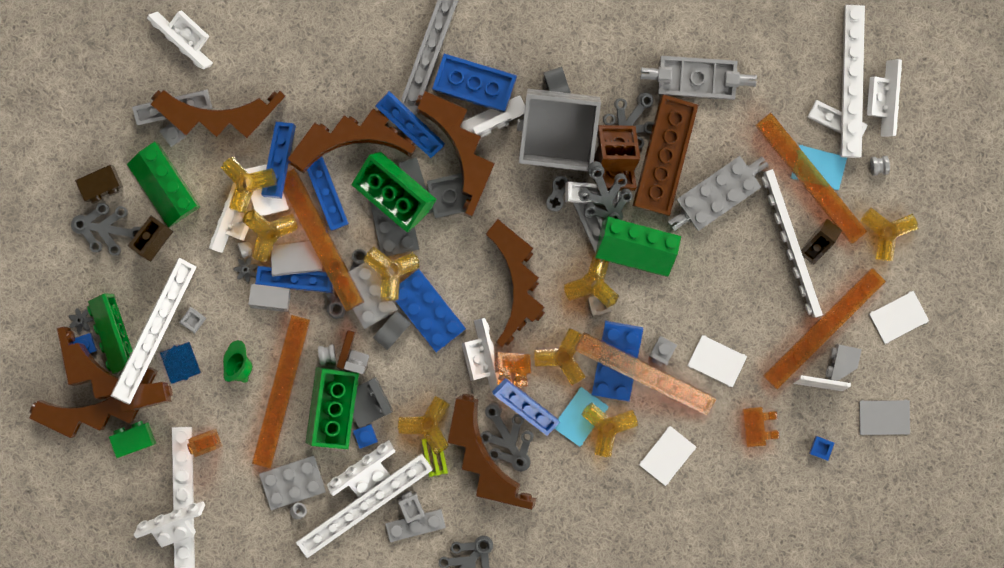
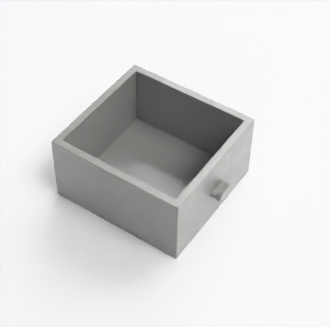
M527 88L524 120L518 119L517 131H522L519 163L588 171V165L594 162L601 106L600 97Z

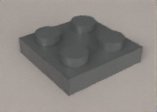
M462 173L427 181L429 193L437 199L432 206L435 219L465 212L462 208L466 199L470 200V197L461 194Z

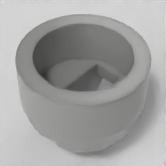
M247 241L238 243L242 258L252 253L253 246Z
M295 503L290 509V515L296 520L303 518L307 513V509L302 503Z

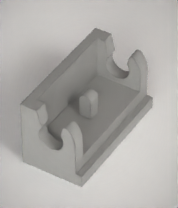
M251 284L248 305L254 309L289 313L290 288Z

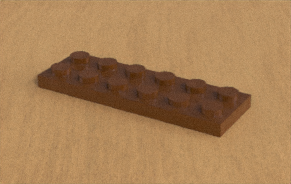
M664 94L661 95L632 206L670 216L698 104Z

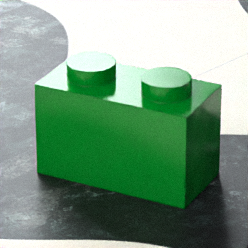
M143 421L131 424L132 428L125 431L123 427L113 431L114 435L109 436L116 459L156 444L149 422L143 424Z

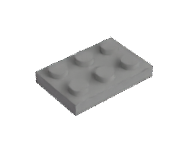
M370 260L336 278L364 329L398 310Z
M314 455L259 474L271 510L326 492Z

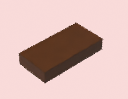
M348 330L346 333L337 368L344 369L346 361H348L356 335L354 331Z

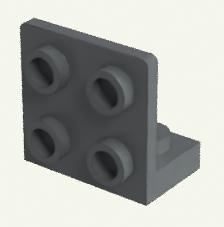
M377 377L357 386L353 417L359 428L393 412Z

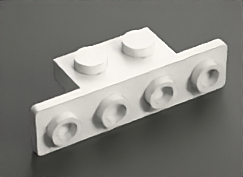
M182 10L177 12L170 23L159 12L148 15L147 19L151 22L152 26L159 29L166 39L179 47V50L193 60L197 67L205 69L213 64L200 51L209 35Z
M900 59L886 62L885 78L870 77L867 115L882 118L881 137L896 136L902 60Z
M521 96L514 97L509 100L505 113L489 109L463 121L460 127L484 137L492 133V129L496 127L498 129L504 128L509 125V121L524 115L525 104Z
M236 177L231 186V191L225 202L221 217L218 220L209 249L222 253L229 236L243 241L246 237L254 216V210L251 202L243 200L247 187L242 178Z
M482 318L474 320L478 339L462 343L470 380L488 377L491 393L494 395L492 391L502 382V379L499 376V365L494 355V344L489 335L490 328L486 319Z
M388 440L380 444L373 452L365 455L359 462L348 467L338 477H334L327 484L332 496L349 485L355 494L360 497L389 477V472L381 462L395 453L392 443Z
M203 501L192 503L185 508L175 509L166 515H158L155 519L144 520L137 525L134 536L139 538L152 533L161 547L192 537L196 531L189 522V519L200 516L205 504Z

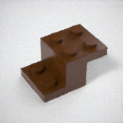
M598 125L597 137L599 146L594 155V162H600L604 168L603 179L607 190L609 191L617 174H624L627 184L620 187L619 191L623 189L635 191L637 185L634 170L640 161L636 126Z

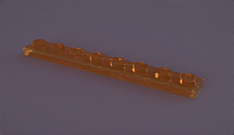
M769 113L755 125L833 223L842 230L841 233L849 243L853 244L863 236L867 230L775 116Z
M293 168L286 174L284 191L345 310L350 311L364 303V300L297 170Z
M871 268L763 377L775 389H778L886 281Z
M291 315L252 464L272 468L310 319Z
M583 332L574 348L575 351L705 415H708L717 400L714 396Z

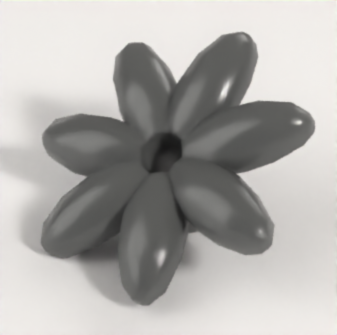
M250 257L246 262L239 259L240 266L234 267V271L240 272L237 279L245 276L246 281L249 282L250 275L256 277L257 273L253 270L258 267V264L251 265Z
M76 308V315L68 316L73 320L69 327L77 326L78 333L82 331V327L90 330L87 323L93 321V318L87 317L88 310L83 311L81 314V311Z

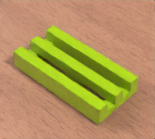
M441 436L421 439L425 458L430 465L426 442H430L436 471H430L428 473L429 477L447 474L448 470ZM435 440L438 441L443 470L439 469L434 445Z

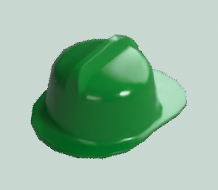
M236 340L229 345L224 354L223 375L227 382L238 381L246 383L248 382L253 364L246 355L245 344L240 340Z

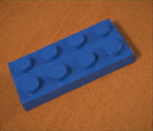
M444 54L432 90L505 113L517 75Z
M420 269L416 270L389 292L435 352L439 351L466 329Z
M605 321L592 388L593 396L630 401L643 327Z

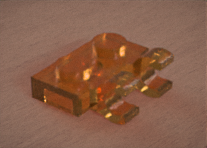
M502 352L494 354L495 373H500L497 381L498 385L505 378L512 383L511 374H516L513 384L518 388L528 386L527 375L531 374L530 354Z
M763 407L743 408L747 447L766 446V440L779 439L778 430L765 431L764 420L777 419L776 411L763 412Z

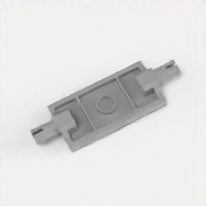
M661 56L658 69L641 67L640 79L657 80L659 82L658 95L735 100L736 87H756L757 81L755 79H757V75H745L737 72L738 61Z
M740 156L676 199L682 210L680 214L667 221L668 224L671 226L677 222V224L671 227L674 232L687 222H691L697 231L701 230L760 189L761 185L756 180L755 175L769 167L768 163L765 162L759 166L760 163L765 161L761 156L748 166Z

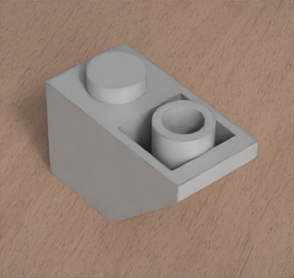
M835 344V348L832 347L830 351L831 366H828L826 370L828 380L838 381L856 370L862 349Z

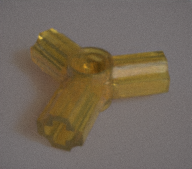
M233 156L227 159L221 166V169L236 184L229 206L232 210L246 214L255 190L277 185L273 168L249 174ZM246 179H250V185L244 188L243 182Z
M872 207L865 212L860 220L879 235L875 259L882 261H893L897 237L919 229L918 222L913 214L889 222ZM886 227L892 230L890 237H887L884 233Z
M252 209L245 213L242 220L244 224L258 235L252 257L261 262L269 261L273 245L279 237L296 231L298 228L292 214L270 222Z
M372 247L367 252L363 260L380 273L382 278L381 299L385 301H397L399 297L400 276L420 267L419 259L413 252L392 261L375 247ZM389 267L393 269V275L389 272Z
M593 255L588 273L581 279L564 284L568 300L571 301L593 294L607 308L613 306L617 302L619 295L604 282L609 262L596 259L595 255Z
M569 328L558 349L534 350L535 367L560 366L572 386L586 376L573 356L584 335ZM565 351L568 353L569 358L566 362L559 361L558 355L560 352Z
M435 396L424 416L399 417V434H424L433 453H441L449 447V444L438 425L450 404ZM432 421V427L427 430L424 429L425 422Z
M591 402L581 414L599 430L594 454L602 457H611L617 433L638 426L633 410L609 417ZM607 423H612V429L607 432L604 431V426Z

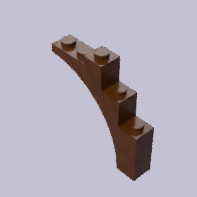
M373 108L360 126L356 119L351 116L346 117L345 115L331 133H329V129L325 125L314 123L289 156L288 163L304 174L315 161L325 154L351 144L372 143L384 145L399 150L409 157L413 155L416 147L410 139L406 137L403 139L399 136V132L391 126L388 128L386 125L389 119L379 109Z
M497 219L486 235L497 245L505 257L513 282L511 315L505 330L496 342L503 347L504 344L508 346L515 337L512 335L516 330L521 331L527 324L524 321L526 318L531 322L534 320L539 321L545 314L542 311L545 307L527 293L529 290L533 292L539 285L537 282L539 277L522 264L523 261L527 263L534 255L531 252L533 247Z

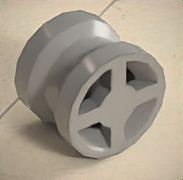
M888 156L870 158L872 176H877L879 173L889 174L890 163Z
M334 344L328 347L318 346L321 365H325L327 362H337Z

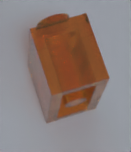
M216 429L188 439L189 443L187 444L190 454H194V457L223 446Z

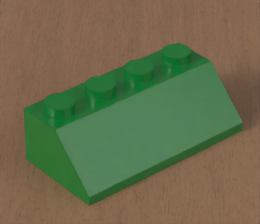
M151 143L128 162L127 166L169 228L200 208L195 197L159 143Z
M382 152L368 156L351 184L407 233L429 213L437 200Z
M607 217L602 221L595 258L668 277L678 255L681 236Z
M105 293L89 300L87 309L89 315L94 318L95 324H93L95 333L100 336L101 342L99 345L101 351L106 354L107 369L112 374L123 371L133 350L114 294Z
M316 367L306 444L317 447L349 449L359 373Z

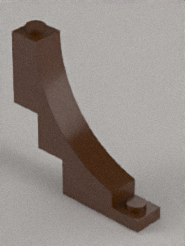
M158 90L151 97L153 100L151 105L185 135H188L200 122L217 137L230 123L248 138L286 95L281 91L278 93L274 91L267 99L269 101L268 104L258 98L249 104L233 109L209 110L186 104L173 97L166 90L162 92Z
M425 91L423 96L419 95L415 105L418 106L416 112L434 122L452 143L462 172L461 194L471 198L470 200L466 199L462 209L465 210L464 216L471 218L495 163L474 154L481 136L460 127L467 109Z
M57 328L68 385L77 386L92 382L96 399L112 397L111 394L119 378L102 368L91 356L84 344H74L75 334L71 328ZM166 382L139 384L130 404L119 400L121 412H131L172 402V388Z
M151 367L147 368L140 384H151L158 370ZM114 397L85 407H64L39 400L31 406L29 419L69 438H73L76 436L82 423L101 431L105 429L111 415L127 423H133L139 410L121 412L119 400Z
M471 394L460 395L455 401L448 443L466 447L462 470L480 474L476 496L532 510L537 498L532 497L529 493L518 494L520 484L511 479L495 464L482 442L478 426L479 399H475Z

